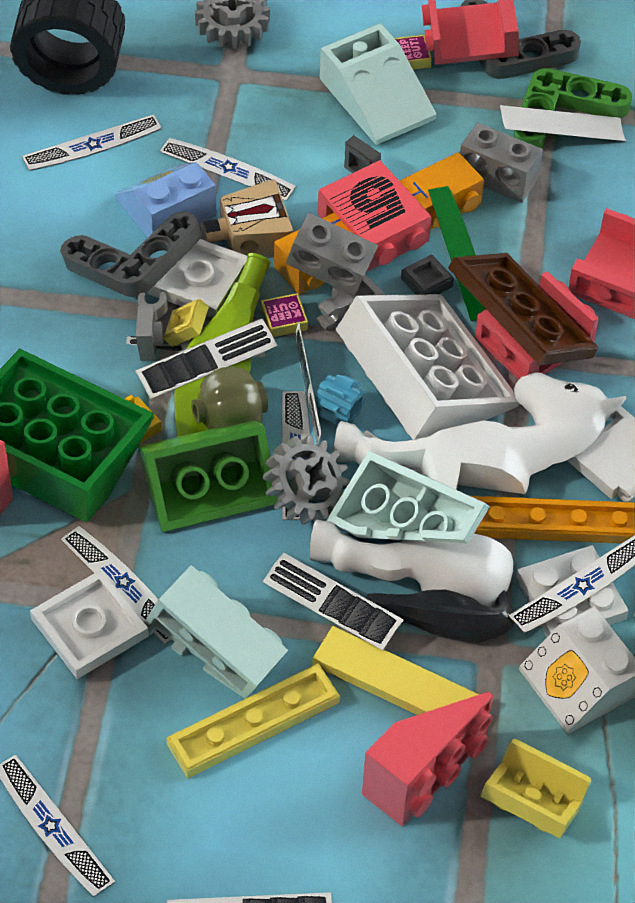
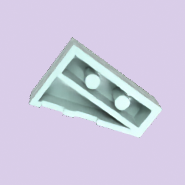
M192 565L158 599L144 622L148 627L150 635L157 629L175 642L172 645V650L181 656L189 651L204 661L206 664L203 667V671L245 699L248 698L288 651L274 631L261 627L250 617L249 611L242 603L228 598L218 589L217 583L209 574L198 571Z

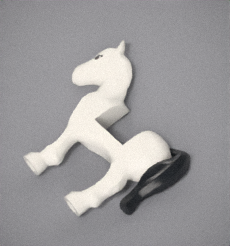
M533 372L521 377L517 381L514 393L516 400L532 414L536 425L507 427L497 422L483 420L443 429L420 439L391 442L376 437L369 438L355 424L340 421L337 426L334 442V451L338 450L340 454L335 461L344 463L355 461L360 465L368 451L404 467L413 466L421 468L424 476L457 490V485L526 494L529 478L532 474L544 470L552 464L564 462L583 453L587 447L595 442L604 429L605 417L617 410L626 400V396L608 398L597 387L557 380L543 373ZM315 521L310 541L311 561L333 563L335 569L340 572L364 573L388 582L405 577H410L419 582L422 592L413 594L372 593L366 596V599L402 618L403 622L414 625L433 635L473 642H483L497 638L511 630L514 626V621L509 617L514 611L507 595L513 573V558L511 552L494 539L474 533L468 543L405 540L390 544H372L360 542L341 533L333 522Z

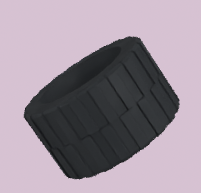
M22 0L10 44V52L12 53L14 64L18 66L19 71L25 77H28L31 82L49 91L78 95L98 90L99 87L105 86L110 81V78L114 76L125 31V15L121 11L122 7L115 0ZM60 29L71 31L86 38L89 42L77 43L66 41L54 36L47 30Z

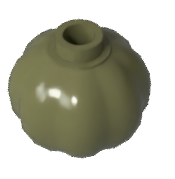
M234 366L222 367L210 373L201 383L198 399H194L191 402L192 414L196 423L203 422L208 430L238 425L252 420H257L261 423L262 413L268 410L266 390L262 382H256L246 370Z

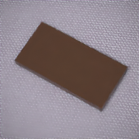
M508 253L453 257L448 269L538 365L584 360L594 357L598 350L597 345Z

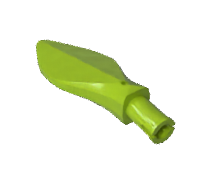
M257 253L248 254L238 282L233 284L226 301L213 319L201 330L200 335L194 337L189 343L186 350L253 322L255 308L260 297L259 289L267 268L270 266L269 259ZM252 357L231 366L239 367L250 373ZM207 376L174 389L177 437L208 430L203 422L196 423L191 408V402L194 399H198L199 387Z

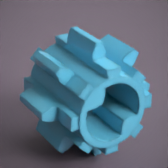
M337 374L336 377L328 375L319 385V389L314 397L316 408L321 410L319 416L334 424L340 421L352 423L359 416L365 403L364 395L366 393L358 388L360 382L346 375L341 376Z

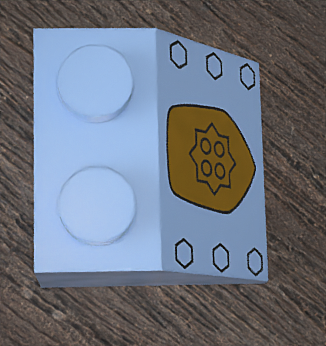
M197 162L178 164L115 193L118 202L147 238L167 218L178 212L192 213L196 216L198 224L217 215L216 185Z

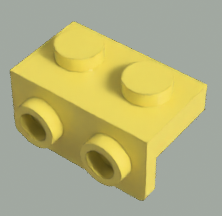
M512 739L508 744L502 762L485 783L480 797L495 804L499 809L510 812L535 825L539 830L550 833L560 839L579 812L591 783V778L517 739Z

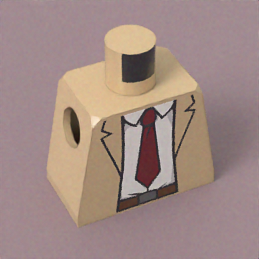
M275 179L222 196L220 199V218L202 222L205 241L213 243L226 240L229 250L246 256L249 253H257L266 258H274V241L293 233V228Z

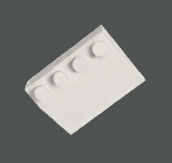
M442 294L356 296L336 328L347 349L352 352L364 369L366 376L373 382L384 398L385 403L392 409L404 426L406 433L413 440L430 436L443 429L488 420L512 410L520 404L516 400L512 388Z

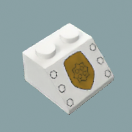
M595 606L560 624L519 667L520 672L567 735L635 698V657Z

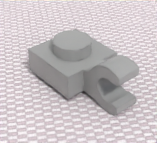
M366 274L355 296L333 286L332 298L324 300L318 306L324 314L317 317V322L325 330H330L341 322L356 296L386 294Z
M145 292L139 293L137 298L136 340L140 361L156 360L157 345H162L164 341L163 322L157 320L168 311L167 297L165 292H160L159 301L155 304L146 303Z

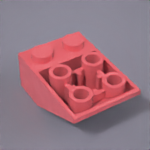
M485 692L395 722L365 752L362 795L402 827L413 815L416 818L423 815L433 801L432 795L441 785L445 788L449 787L458 777L462 769L460 765L469 756L476 758L488 744L489 737L487 736V731L493 720V715L490 713L494 695L490 692Z

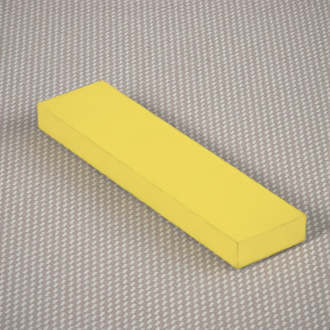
M334 626L331 627L312 659V666L319 663L323 671L416 715L479 695Z
M318 663L166 737L167 746L188 779L339 704L340 695Z

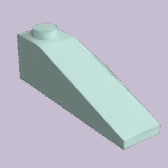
M368 451L326 521L333 522L336 527L359 538L468 543L488 511L489 506L480 500Z

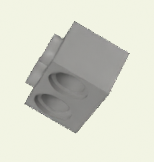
M478 122L461 144L460 154L484 178V187L523 203L539 179L543 152L541 148Z
M308 212L285 264L355 296L378 245Z

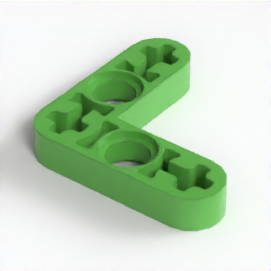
M543 68L535 71L532 75L521 107L541 106L546 110L556 111L558 106L593 115L623 118L630 111L632 93L626 86ZM583 90L589 93V96L578 97L572 92ZM514 130V138L541 149L545 145L548 133L538 132L528 136V131Z

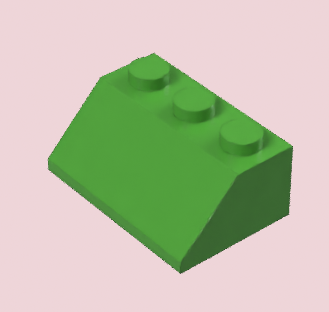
M257 420L138 446L146 486L162 532L272 506L278 501L276 495H266V491L272 487V482L264 480L263 475L271 469L265 464L266 460L271 456L265 427Z

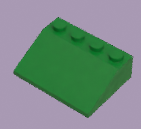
M19 348L0 368V440L5 442L11 485L87 523L111 495L154 419V413Z

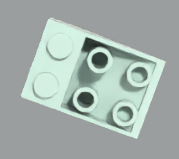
M381 23L321 48L320 80L375 145L436 119L437 114L400 44Z

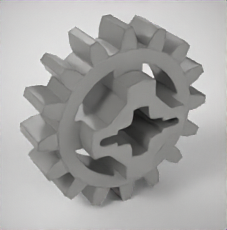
M203 0L196 3L195 26H198L199 35H207L208 43L218 40L219 47L221 48L226 43H231L233 49H237L240 42H243L246 46H251V38L261 40L262 32H268L270 7H267V0Z
M308 435L302 441L298 436H294L286 443L283 442L273 450L274 455L265 462L271 469L263 475V479L272 482V487L266 491V495H276L278 501L275 503L274 508L278 510L283 506L288 509L286 517L288 520L293 519L297 515H300L302 525L308 524L313 519L314 521L326 520L344 492L342 490L350 482V480L342 478L341 474L348 469V466L346 464H337L335 460L340 453L337 450L329 454L326 451L327 441L325 440L318 445H314V439L311 435Z

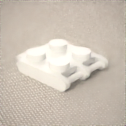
M620 406L613 413L605 417V422L610 418L613 421L604 427L595 442L587 447L583 453L567 461L610 499L619 496L623 501L629 502L635 497V418Z

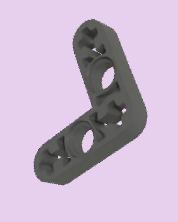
M465 0L461 6L487 4V2L484 0ZM557 30L519 39V56L479 60L487 75L492 78L505 79L535 72L543 68H553L574 62L579 55L581 40L573 31ZM535 51L541 56L532 58L526 56L524 52Z
M178 212L167 218L131 255L84 235L74 236L66 240L62 244L60 252L67 269L125 296L138 297L139 293H147L199 241L201 231L195 215L190 212ZM157 251H167L163 256L157 258L150 257ZM108 262L115 263L110 268L104 270L98 269L102 264Z

